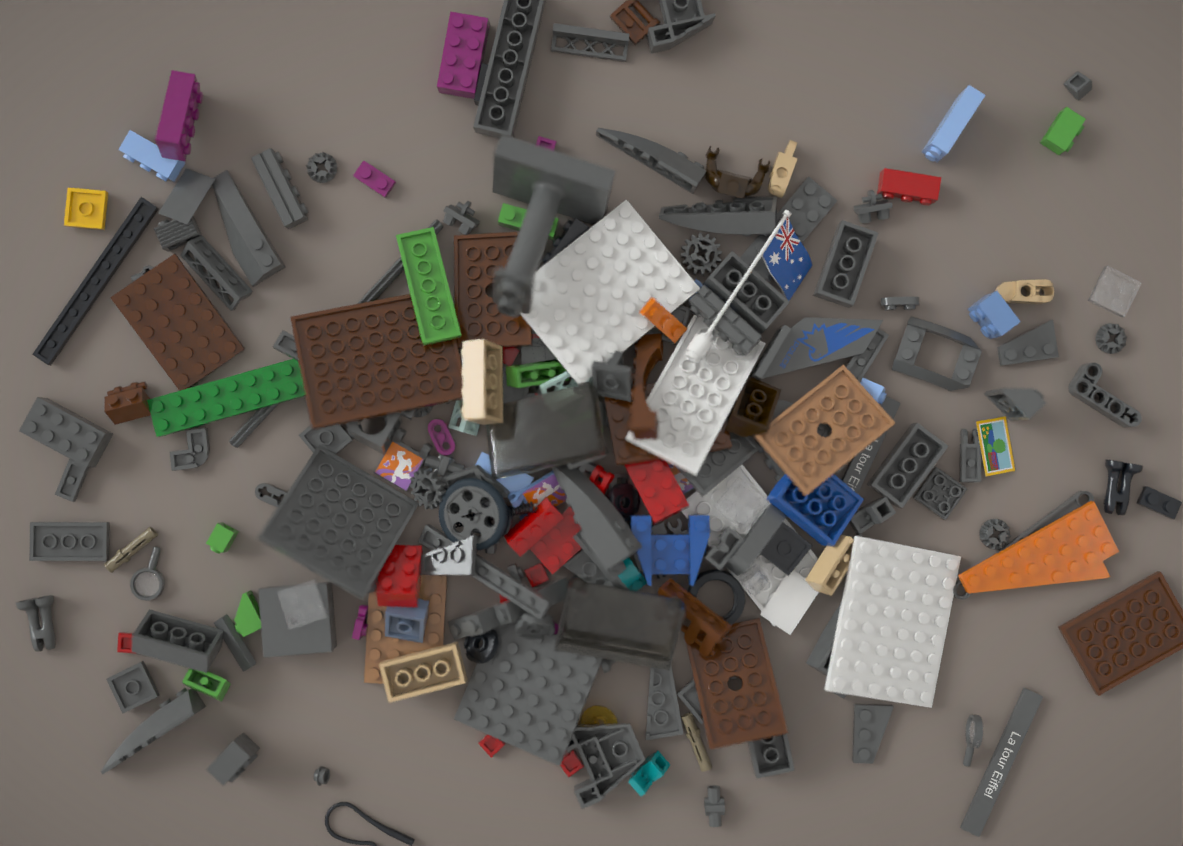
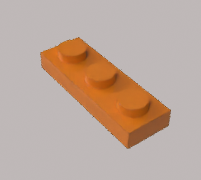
M653 297L639 311L674 343L687 330L680 321Z

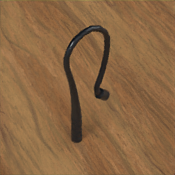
M348 802L333 804L325 815V826L329 834L346 843L377 846L372 841L347 839L335 834L331 830L329 816L339 806L352 808L373 826L392 838L407 845L409 844V846H412L415 841L414 838L375 821Z

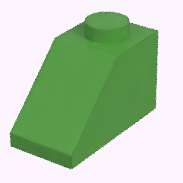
M252 591L242 594L234 620L237 632L240 635L242 634L243 637L261 628L260 606Z

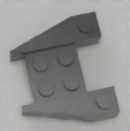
M659 0L664 24L648 29L647 39L651 54L670 50L712 25L715 13L704 15L701 0Z

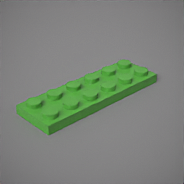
M434 227L396 235L423 346L461 337Z

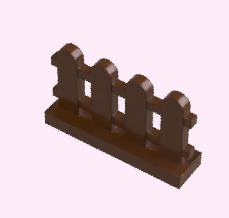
M670 578L657 592L661 599L659 603L656 602L652 607L655 609L654 616L658 620H663L664 618L669 620L671 631L678 632L681 630L684 632L686 643L693 644L696 642L699 644L701 655L707 657L711 654L713 656L717 651L714 648L716 643L720 644L723 637L730 631L732 626ZM671 606L676 609L674 615L669 612ZM686 618L691 621L689 627L684 624ZM701 630L707 634L704 640L699 636Z

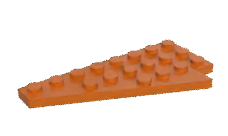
M1090 501L964 571L958 577L967 593L1109 578L1110 575L1103 561L1118 553L1119 550L1095 502Z

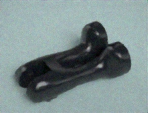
M1105 460V466L1108 470V484L1104 500L1105 513L1112 514L1117 501V515H1125L1129 504L1131 480L1134 474L1142 472L1143 465ZM1122 470L1119 491H1117L1118 479L1120 471Z

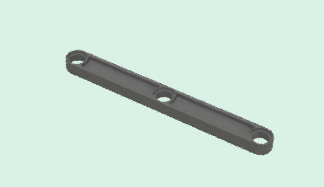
M1088 491L1075 493L993 555L1083 506L1079 502V497L1082 494L1087 495L1088 502H1094L1093 495ZM960 579L956 582L953 589L954 597L963 600L974 594L965 592L964 595L959 596L956 593V589L962 583Z

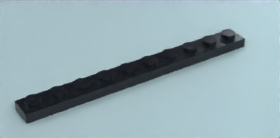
M140 197L32 355L47 365H52L159 210L158 207Z

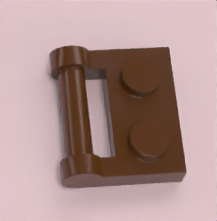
M626 0L610 15L611 20L623 33L630 34L629 39L634 45L647 36L650 27L659 26L661 23L638 0ZM633 6L649 24L645 26L629 9Z

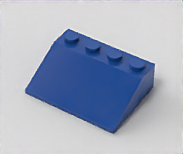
M785 474L766 498L767 501L787 515L790 520L822 546L835 545L864 500L835 474L830 476L807 496H804Z

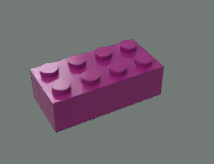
M450 11L437 82L439 93L474 99L489 34L490 24L488 18Z
M171 70L155 137L162 158L186 161L187 155L191 153L190 140L195 135L194 122L199 118L198 105L203 100V92H200V83L197 82L195 74Z

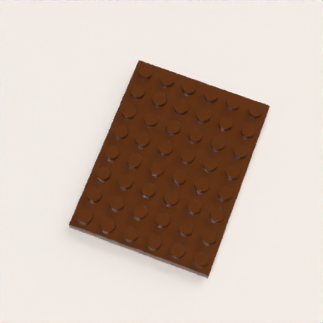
M410 294L290 317L313 430L463 399L462 364L456 338L423 346Z

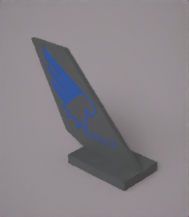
M804 317L791 328L786 325L778 327L749 377L759 380L862 354L866 351L883 320Z

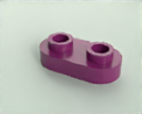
M440 419L432 420L428 424V433L437 451L441 455L452 454L455 451L456 443L447 424ZM440 425L441 431L436 432L435 426ZM445 442H448L450 445L447 450L443 448Z

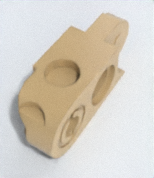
M792 140L789 141L784 153L778 152L769 176L768 191L779 198L783 197L797 162V158L792 157L797 142Z
M1046 279L1003 282L995 290L999 292L1006 303L1044 304L1053 300L1054 296L1053 283ZM1022 287L1027 291L1026 297L1021 294ZM1040 289L1043 291V296L1039 295Z

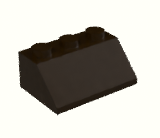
M748 377L733 405L725 430L741 437L768 433L781 389Z

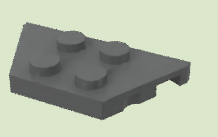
M480 465L445 475L442 479V483H446V486H444L445 490L456 481L465 478H476L490 483L499 491L503 498L507 497L510 493L509 490ZM466 490L464 494L465 499L471 501L473 494L471 491ZM483 497L482 504L490 501L488 497ZM453 503L451 505V509L454 513L460 511V507L457 503Z

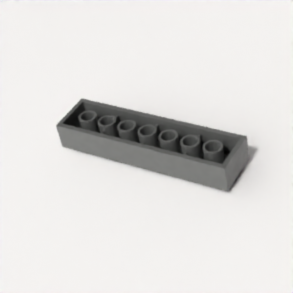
M504 0L473 126L475 133L500 138L501 134L509 137L514 136L546 0Z

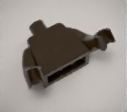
M711 146L706 153L708 160L705 178L716 192L743 199L759 192L765 178V173L769 171L770 161H768L767 165H763L762 159H760L758 172H756L752 179L717 169L715 160L720 150L717 147L716 151L712 152Z

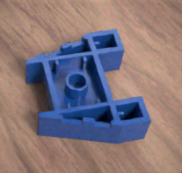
M630 515V530L642 546L636 553L648 586H652L651 574H688V583L694 585L710 536V516L688 515V534H651L650 515Z

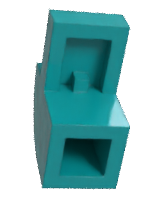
M627 558L623 561L626 569L618 577L630 592L634 594L646 585L647 582L631 559Z
M657 750L631 773L632 776L628 782L642 796L646 794L654 781L664 776L670 767V763Z

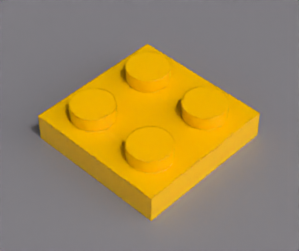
M68 188L64 226L105 230L108 192Z

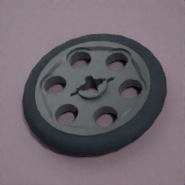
M465 478L449 486L445 494H443L439 505V522L443 532L450 541L465 540L467 537L472 536L473 530L477 528L481 531V538L476 541V551H481L496 544L506 529L508 519L506 504L499 491L490 483L481 479ZM466 490L471 491L473 494L471 501L465 499L464 494ZM483 497L490 499L489 507L483 506ZM453 503L459 505L460 511L458 513L452 511L451 505ZM471 512H473V513H480V512H482V514H478V515H476L474 518H473L472 516H471V517H470V516L463 517V516H465V515H468V514L471 513ZM487 516L494 518V526H489L486 523ZM457 522L463 524V532L456 530L455 525Z

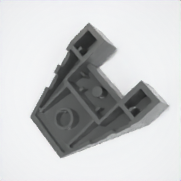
M630 723L577 724L567 751L578 748L590 776V779L574 785V793L581 809L600 802L606 794L618 786L626 776L628 777L646 760Z

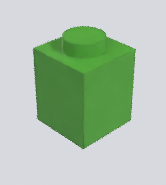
M223 522L217 523L206 544L211 546L210 549L218 554L228 552L239 531Z

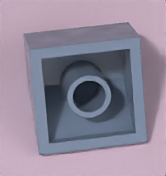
M419 599L418 607H387L385 612V636L423 643L429 612V601Z

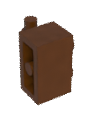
M133 382L130 386H118L114 390L107 392L108 396H105L104 412L114 425L151 415L147 402L150 397L144 390L147 389L146 382Z

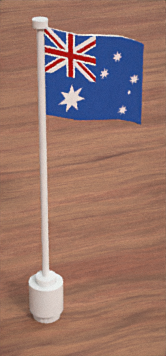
M785 210L783 212L784 216L706 334H696L686 348L687 352L685 355L694 362L698 363L700 360H703L713 345L711 337H709L710 333L761 256L769 273L781 288L784 297L788 300L791 299L812 267L810 256L789 220L791 213Z

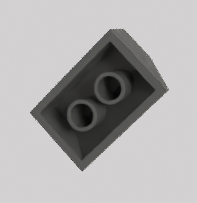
M1002 388L984 393L1010 421L1029 420L1046 404L1043 400L1044 396L1036 389Z

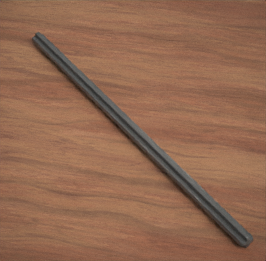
M436 219L428 228L434 227L435 234L437 235L443 228V224ZM401 257L357 304L375 301L404 270ZM278 404L258 409L229 440L230 444L235 448L239 447Z

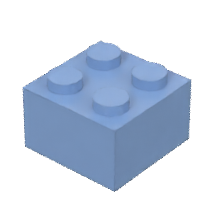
M998 291L985 295L968 308L970 318L980 325L982 334L990 339L1004 335L1020 323V320Z

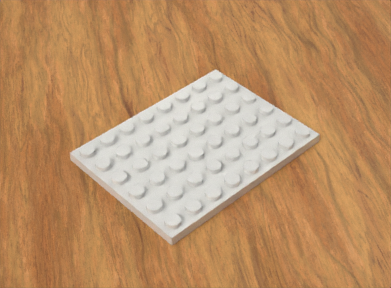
M625 200L536 271L533 279L534 292L531 311L528 314L520 313V315L580 387L592 378L591 365L594 361L607 363L615 351L624 352L654 327L639 312L651 297L659 302L668 312L672 313L698 292L700 288L631 204Z
M854 536L825 690L932 708L954 596L953 589L957 581L961 556Z

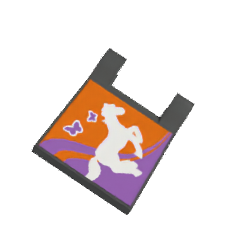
M399 428L395 432L374 473L407 492L410 488L409 484H412L410 478L414 476V472L420 470L433 446L426 443L421 451L418 452L401 442L407 431Z

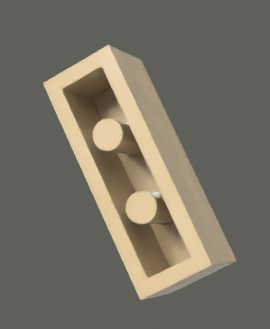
M841 535L834 546H826L805 579L815 591L833 595L848 571L854 542L852 537Z

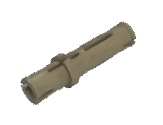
M149 526L147 530L125 548L119 549L114 557L105 562L104 566L106 569L113 573L124 562H129L130 557L158 536L157 532Z
M690 712L682 715L681 719L686 729V737L691 742L701 772L712 769L713 766L700 736L701 730L697 728L693 713Z

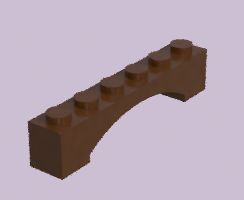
M645 334L634 345L637 357L633 359V366L636 369V373H632V382L635 386L631 388L633 404H630V416H632V420H629L628 424L629 432L633 433L634 440L658 439L659 421L657 411H652L645 399V391L652 369L658 361H663L664 345L661 334Z

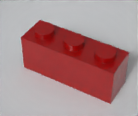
M884 168L880 172L877 194H881L884 199H894L895 197L901 198L903 202H912L914 200L920 201L921 205H931L938 200L942 177Z
M547 497L536 506V512L528 513L504 536L508 545L520 557L564 518Z

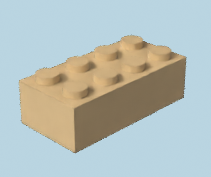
M484 339L465 341L461 351L463 358V368L461 371L463 377V420L481 425L503 423L502 346Z
M458 642L391 658L379 664L389 703L464 684L467 681Z

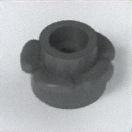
M320 766L314 772V781L317 782L318 786L327 784L330 779V770Z

